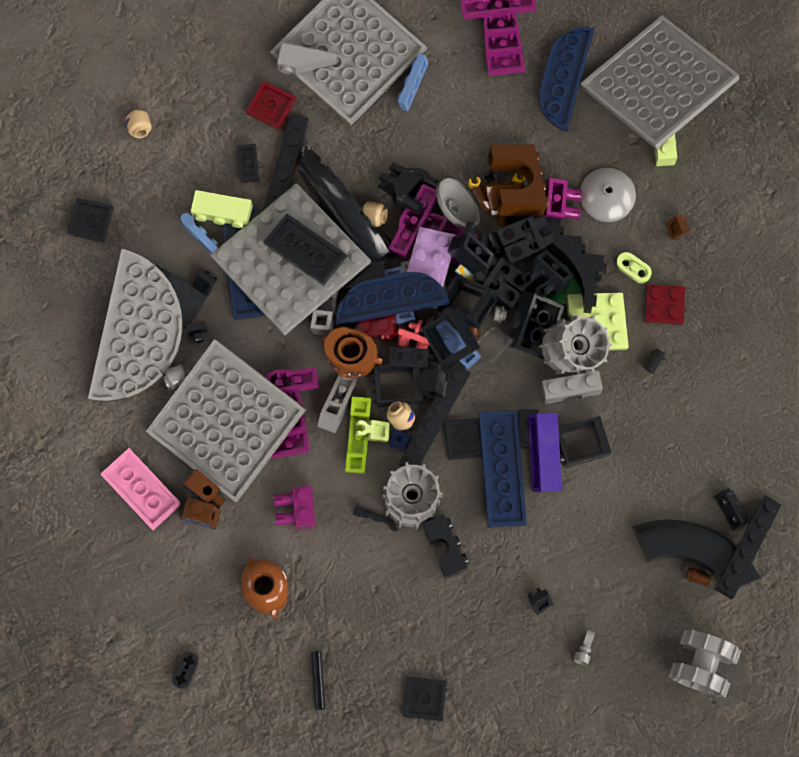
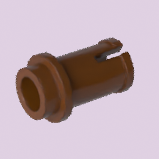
M693 567V569H688L685 579L690 583L693 581L708 587L712 575L697 571Z

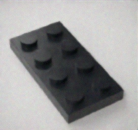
M287 213L263 241L266 247L323 286L347 258L344 252Z

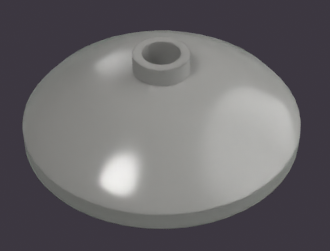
M601 168L591 172L584 179L580 190H582V194H580L582 195L580 201L582 208L590 217L597 221L615 222L621 220L630 213L635 203L636 191L633 182L625 173L614 168ZM611 189L612 193H607L605 190Z
M446 178L442 180L437 186L436 196L444 216L452 224L462 229L465 228V224L468 221L478 225L480 211L471 192L455 179Z

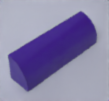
M558 413L528 414L532 492L562 490Z

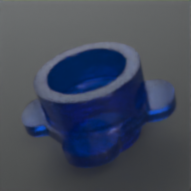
M396 429L393 430L392 439L388 442L389 446L405 451L410 435L408 433H401Z

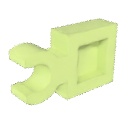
M371 420L368 425L365 421H358L356 425L361 426L363 431H357L355 435L361 437L366 434L370 441L387 443L389 441L390 423Z

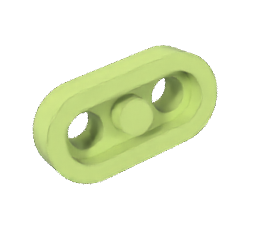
M628 252L618 256L616 265L621 272L637 283H646L650 279L652 272L646 263ZM627 261L629 265L624 266L622 262ZM638 272H643L645 276L640 277Z

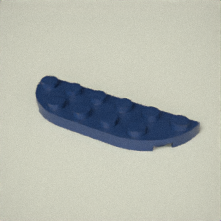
M575 28L563 36L561 35L553 44L540 87L539 103L546 119L553 126L565 132L568 131L595 28Z
M406 272L371 279L355 285L348 291L349 293L340 302L338 307L337 325L340 326L450 304L441 284L424 273Z

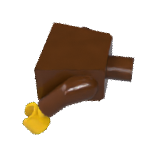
M516 173L510 182L481 184L482 187H480V178L476 177L477 184H473L471 179H469L468 186L473 189L476 200L484 212L491 216H497L498 226H507L508 216H499L496 200L499 190L525 188L523 182L526 178L521 175V180H519Z

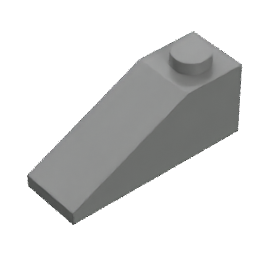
M282 43L277 66L278 70L284 74H298L337 64V54Z
M338 375L322 408L317 427L336 433L357 383V378L348 379Z

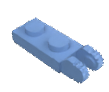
M184 213L181 215L180 219L183 227L210 255L220 247L213 238L210 240L206 236L207 232L202 226L199 225L197 227L195 225L194 218L190 214Z

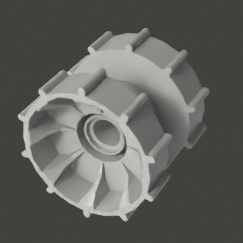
M577 315L571 317L570 321L565 319L558 320L557 324L544 330L546 333L542 345H539L542 348L545 359L544 364H548L556 371L557 375L563 373L577 375L580 374V371L584 370L586 373L594 372V368L607 362L606 357L609 353V348L612 346L606 331L608 328H604L601 323L596 321L595 316L580 318ZM574 342L577 343V350L574 348Z
M406 462L405 466L395 472H390L388 484L383 488V492L386 493L382 495V500H385V508L387 510L386 516H390L398 523L399 528L406 526L418 529L422 523L433 519L436 506L440 505L438 498H442L443 493L439 490V476H434L431 471L425 468V464L423 466L409 465ZM413 492L417 495V498L410 500L406 495Z
M684 630L680 644L683 645V648L695 654L691 665L673 662L669 677L673 681L701 693L726 698L730 683H728L727 679L716 675L719 662L737 665L741 650H739L738 646L710 634L695 630Z

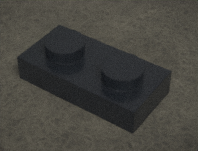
M256 143L237 145L241 183L260 181Z
M519 409L520 448H530L528 414H539V409Z

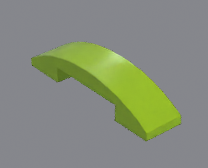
M352 397L345 472L365 474L368 435L365 434L359 437L355 433L363 431L361 426L356 425L358 421H365L369 425L371 398Z

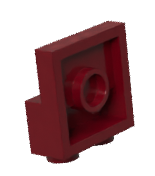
M397 314L356 322V330L364 332L372 339L391 340V337H397Z

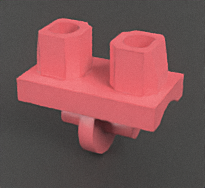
M419 320L417 324L410 322L409 328L414 329L415 332L403 327L399 328L398 345L408 348L410 340L414 339L418 341L417 349H427L430 344L425 335L420 334V332H423L421 330L423 328V321Z

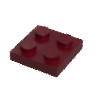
M263 81L246 110V114L280 130L296 101V96Z
M647 284L645 323L683 325L685 286Z

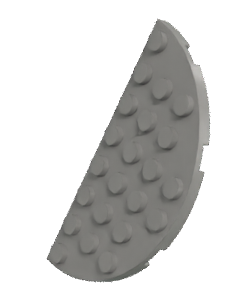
M121 249L88 399L116 400L133 396L147 389L169 368L180 344L182 313L174 288L157 266L141 255L129 250Z

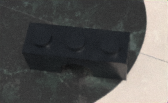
M443 514L422 523L423 530L430 544L442 541L449 548L448 554L438 559L445 579L467 571L469 561L465 553L461 554L459 549L461 543L458 536H453L451 529H453V525L450 519H446Z

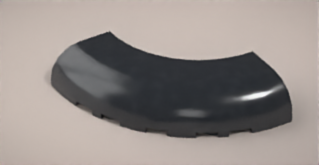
M312 149L307 151L299 163V172L309 191L316 196L342 231L370 260H375L388 254L389 250L380 235L369 225L371 221L365 213L359 211L361 209L360 205L345 190L346 187L342 181L336 177L328 165L321 164L322 159Z
M654 520L632 527L647 563L668 558L684 559L706 569L717 582H719L737 547L735 543L721 533L707 526L684 520ZM753 563L739 588L761 579Z

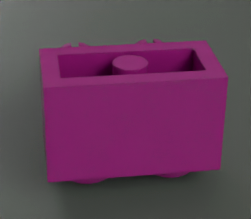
M554 178L546 180L545 196L549 199V206L545 209L544 216L579 220L581 214H578V212H581V209L567 207L566 199L580 202L582 190L567 188L568 181Z
M312 486L292 487L293 491L291 493L274 494L275 507L283 505L294 506V510L291 513H275L276 526L294 524L297 530L316 528Z

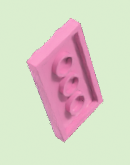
M130 448L100 474L153 531L182 505Z

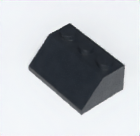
M523 291L504 345L544 359L542 348L539 347V345H542L546 333L544 330L557 324L565 306L545 297H540V295Z

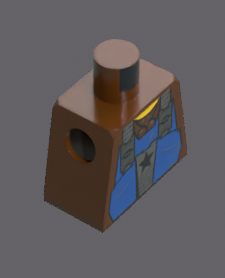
M195 469L183 484V487L200 501L211 502L218 509L226 501L225 498L218 494L220 488L198 469ZM208 488L211 494L205 495L203 489Z
M187 498L180 520L216 530L221 510L213 504Z

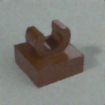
M676 215L665 223L671 240H677L691 230L686 227L685 222H687V219L683 218L682 215Z

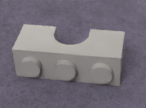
M339 290L313 311L310 327L313 335L328 336L333 331Z
M599 371L544 380L541 383L544 404L560 402L565 398L582 395V398L599 395L603 390Z

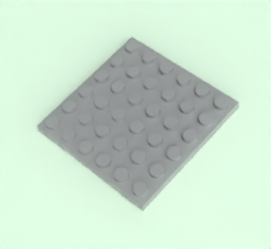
M322 0L270 51V54L278 61L282 43L336 53L337 64L292 74L351 126L412 65L413 60L417 58L418 54H423L427 50V47L374 0Z
M662 15L581 82L580 85L589 95L657 149L740 78L738 73Z
M297 183L210 255L216 264L284 336L371 263V260ZM286 213L347 255L345 261L324 286L264 245L263 241Z
M214 339L146 432L194 470L198 469L234 502H238L307 409L222 343Z

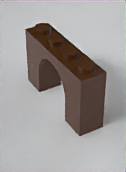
M491 144L487 156L490 171L517 172L524 176L529 183V186L523 189L499 190L496 200L499 216L544 215L545 209L549 206V199L545 196L546 185L542 181V167H539V153L536 152L535 144Z

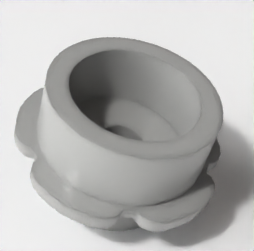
M503 305L501 307L495 306L493 321H498V324L501 323V320L505 321L507 310L504 309Z

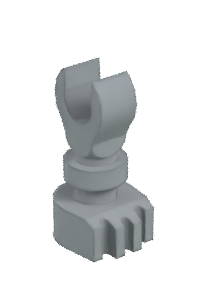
M590 630L586 632L583 645L579 648L580 652L575 653L573 662L584 666L589 665L591 657L588 654L591 652L590 647L595 632Z

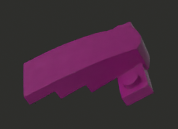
M460 0L463 20L484 17V43L488 77L524 73L523 48L515 14L536 12L535 0Z
M422 184L415 200L422 202L423 208L419 214L407 208L405 209L399 221V230L389 247V251L407 258L416 241L419 227L455 234L456 236L462 234L464 229L455 226L446 217L431 212L437 201V190ZM451 257L450 264L458 267L460 263L454 257Z
M316 367L296 371L281 369L264 375L265 378L301 406H303L300 391L319 388ZM305 412L271 456L272 459L310 453Z

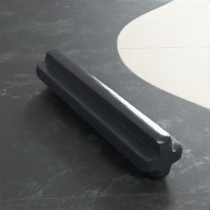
M321 651L311 652L315 710H324L325 695Z

